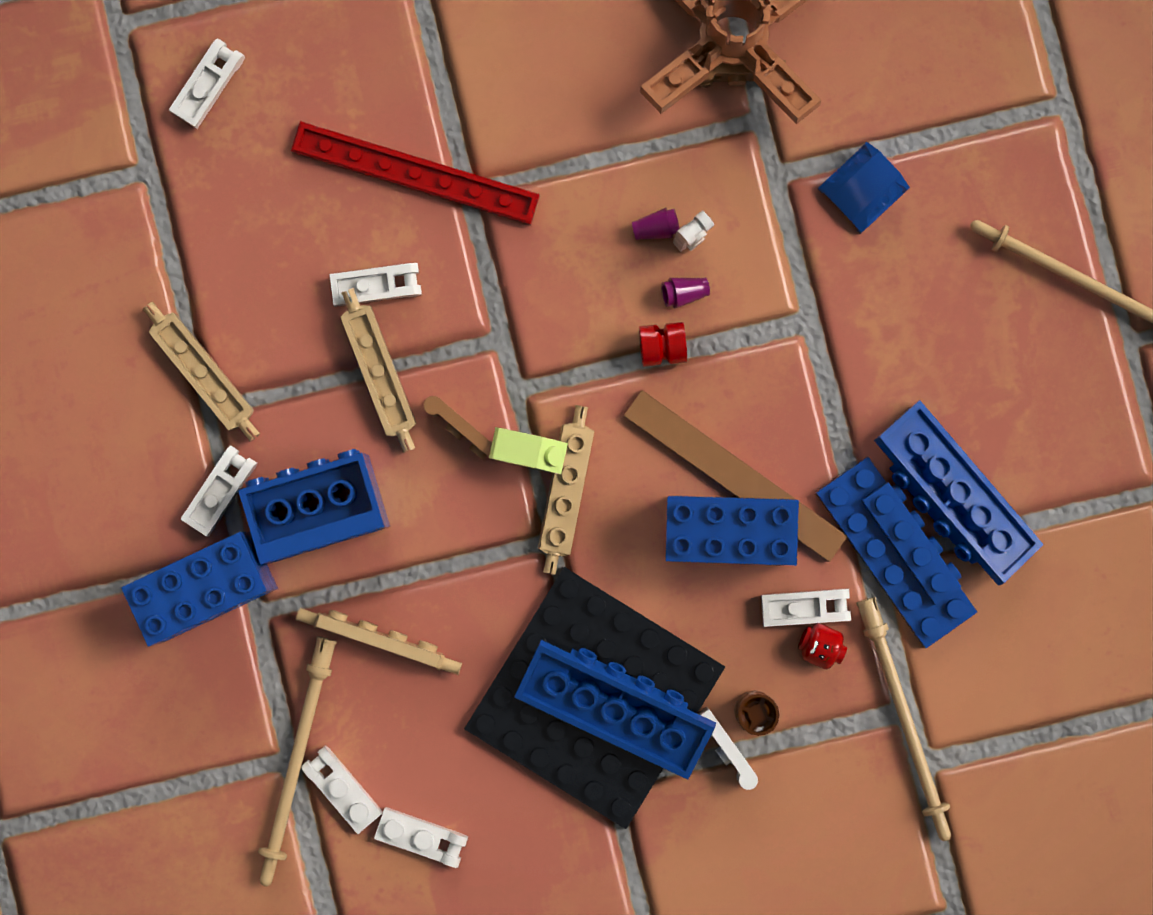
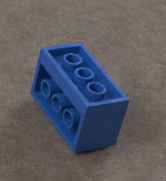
M352 449L337 454L339 460L330 462L329 459L322 458L307 463L308 469L303 471L293 467L276 472L277 478L270 481L269 478L259 477L245 482L246 488L240 489L238 492L260 565L277 562L390 527L368 454ZM342 486L350 489V494L347 496L346 501L338 496ZM312 495L314 498L319 499L316 510L309 508L308 505ZM281 505L288 509L285 519L278 515Z
M668 496L666 561L797 566L799 500Z
M238 532L121 587L149 647L164 643L277 590L278 586L268 565H260L251 532Z

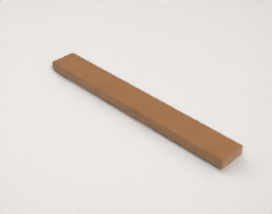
M643 390L624 415L739 498L795 499ZM799 502L798 540L830 562L846 540L847 535Z

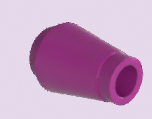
M666 207L638 219V221L632 222L636 240L673 238V235L680 229L675 209L667 210Z
M706 277L669 278L668 281L662 282L661 285L662 297L666 307L673 306L675 309L710 295V286Z

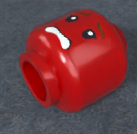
M816 623L812 628L807 626L798 644L803 660L825 670L830 669L834 663L841 664L847 652V647L843 645V634L821 623Z

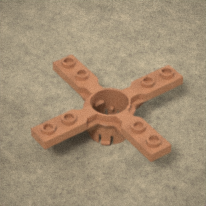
M675 0L689 16H696L702 22L699 31L701 40L645 82L640 88V93L662 114L709 77V73L721 63L729 65L743 64L754 75L753 81L798 124L820 106L821 99L767 45L769 38L768 27L774 22L779 23L807 0ZM737 17L752 24L756 31L746 36L745 43H743V36L731 34L729 42H726L727 33L716 23L723 18Z

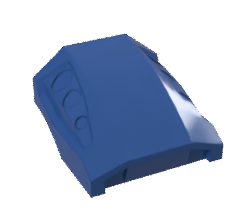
M866 142L818 190L824 193L843 212L861 234L910 187L891 162L878 149Z

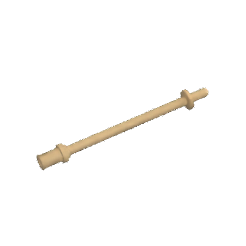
M974 220L971 223L970 227L973 232L994 242L991 250L996 252L1002 246L1153 324V309L1007 235L1009 226L1005 225L999 231L979 220Z
M876 597L856 602L866 628L863 632L865 637H869L874 642L928 807L922 810L924 816H932L938 837L942 841H948L951 833L944 811L950 809V805L946 802L940 803L885 638L887 630H889L888 624L882 620Z
M317 636L311 664H307L306 671H309L310 682L268 847L259 848L258 851L260 855L265 857L260 876V883L263 886H269L272 883L277 861L286 860L287 854L280 849L322 682L327 676H331L332 669L329 667L337 641L329 640L328 638Z

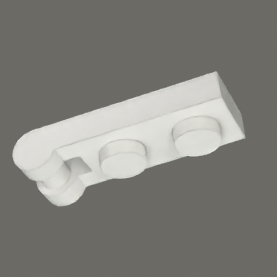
M218 38L212 43L169 108L171 113L198 129L235 71L240 68L245 59V55L237 50L231 51L226 47L227 44ZM219 58L226 62L222 69L214 65Z
M702 210L691 222L682 226L676 232L673 241L674 245L680 252L687 247L692 251L705 240L706 232L714 226L713 221Z
M418 263L329 274L333 305L335 307L346 305L341 293L344 291L348 292L352 288H354L359 303L422 295L421 285H417L416 274L419 273ZM395 276H404L405 286L396 287Z
M229 446L181 517L182 521L206 537L210 536L237 495L238 490L241 489L257 466V462L251 458L245 459L238 454L239 450L233 446ZM230 465L239 469L235 477L226 472Z
M849 589L761 595L763 627L851 621V611L847 610V599L850 598ZM826 600H834L835 612H827Z
M704 708L697 714L716 722L711 737L715 738L720 747L715 751L726 766L731 762L738 770L736 778L741 787L746 790L755 788L758 783L756 773L709 708Z
M325 745L318 751L319 755L312 761L307 760L301 765V769L322 791L354 831L359 834L377 819L383 811L336 755ZM328 765L333 772L325 778L320 770Z
M385 807L374 839L439 861L447 866L458 868L461 861L459 854L461 848L466 846L468 836ZM441 839L450 842L447 852L438 849Z

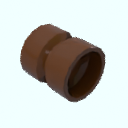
M761 691L746 692L739 697L735 704L736 720L751 735H766L773 731L778 724L780 716L778 706L772 698Z

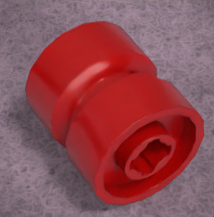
M683 322L667 323L663 329H660L657 325L639 326L643 367L659 366L663 360H666L669 364L687 363V343Z

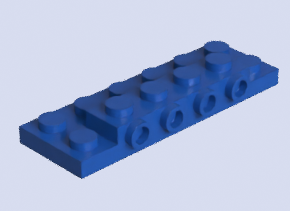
M920 400L874 440L893 462L889 469L894 473L892 475L894 483L901 489H907L912 494L915 508L922 513L930 515L935 521L933 524L935 531L942 537H948L956 546L954 552L959 559L965 562L969 561L971 565L978 562L998 586L1004 584L1044 545Z
M869 457L864 458L816 492L820 501L842 532L847 535V539L924 648H928L977 613V610L961 589L962 586L958 580L962 576L952 562L946 565L939 555L943 552L939 542L933 536L928 539L921 528L925 526V523L915 510L909 512L903 504L907 498L897 484L891 486L889 482L886 483Z
M543 640L540 641L514 698L687 780L689 779L715 729L716 722L687 709L688 703L684 702V697L679 692L667 690L665 693L655 688V683L645 676H638L636 679L625 674V668L618 663L609 662L606 665L596 660V654L588 649L581 648L577 651L572 648L571 653H568Z

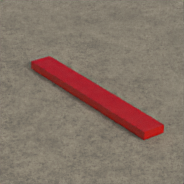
M302 121L299 123L291 148V152L530 226L540 198V194Z

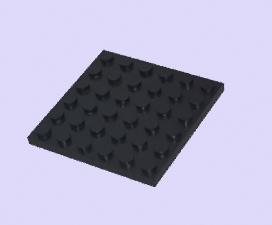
M564 567L464 729L619 826L627 829L664 768L514 698L540 641L543 640L568 653H571L572 648L577 651L581 648L588 649L596 654V660L606 665L609 662L618 663L625 668V674L636 679L638 676H645L655 683V688L665 693L667 690L679 692L683 695L684 702L688 703L687 709L698 713L724 671L725 666Z

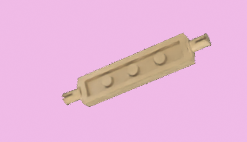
M354 288L349 289L348 292L344 291L341 294L348 311L340 318L385 434L389 436L397 435L403 453L409 449L412 450L416 447L408 430L417 423L372 307L360 306Z
M154 302L147 304L149 307L145 306L143 311L154 323L149 334L229 431L239 427L250 442L255 437H258L260 432L249 421L254 409L175 313L163 315Z
M575 405L573 422L561 426L559 441L568 443L562 473H552L538 543V549L547 554L543 571L545 573L556 575L559 556L571 554L594 431L584 426L588 407Z
M302 608L298 611L296 620L313 625L314 628L319 627L436 667L439 671L441 669L457 676L459 675L462 663L445 658L443 653L437 652L438 646L422 640L419 641L418 645L406 641L407 635L390 630L388 635L376 631L378 625L364 620H360L359 624L346 621L348 615L335 610H330L329 614H317Z

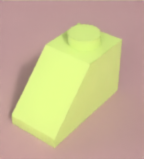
M495 427L489 458L540 471L561 474L568 443Z

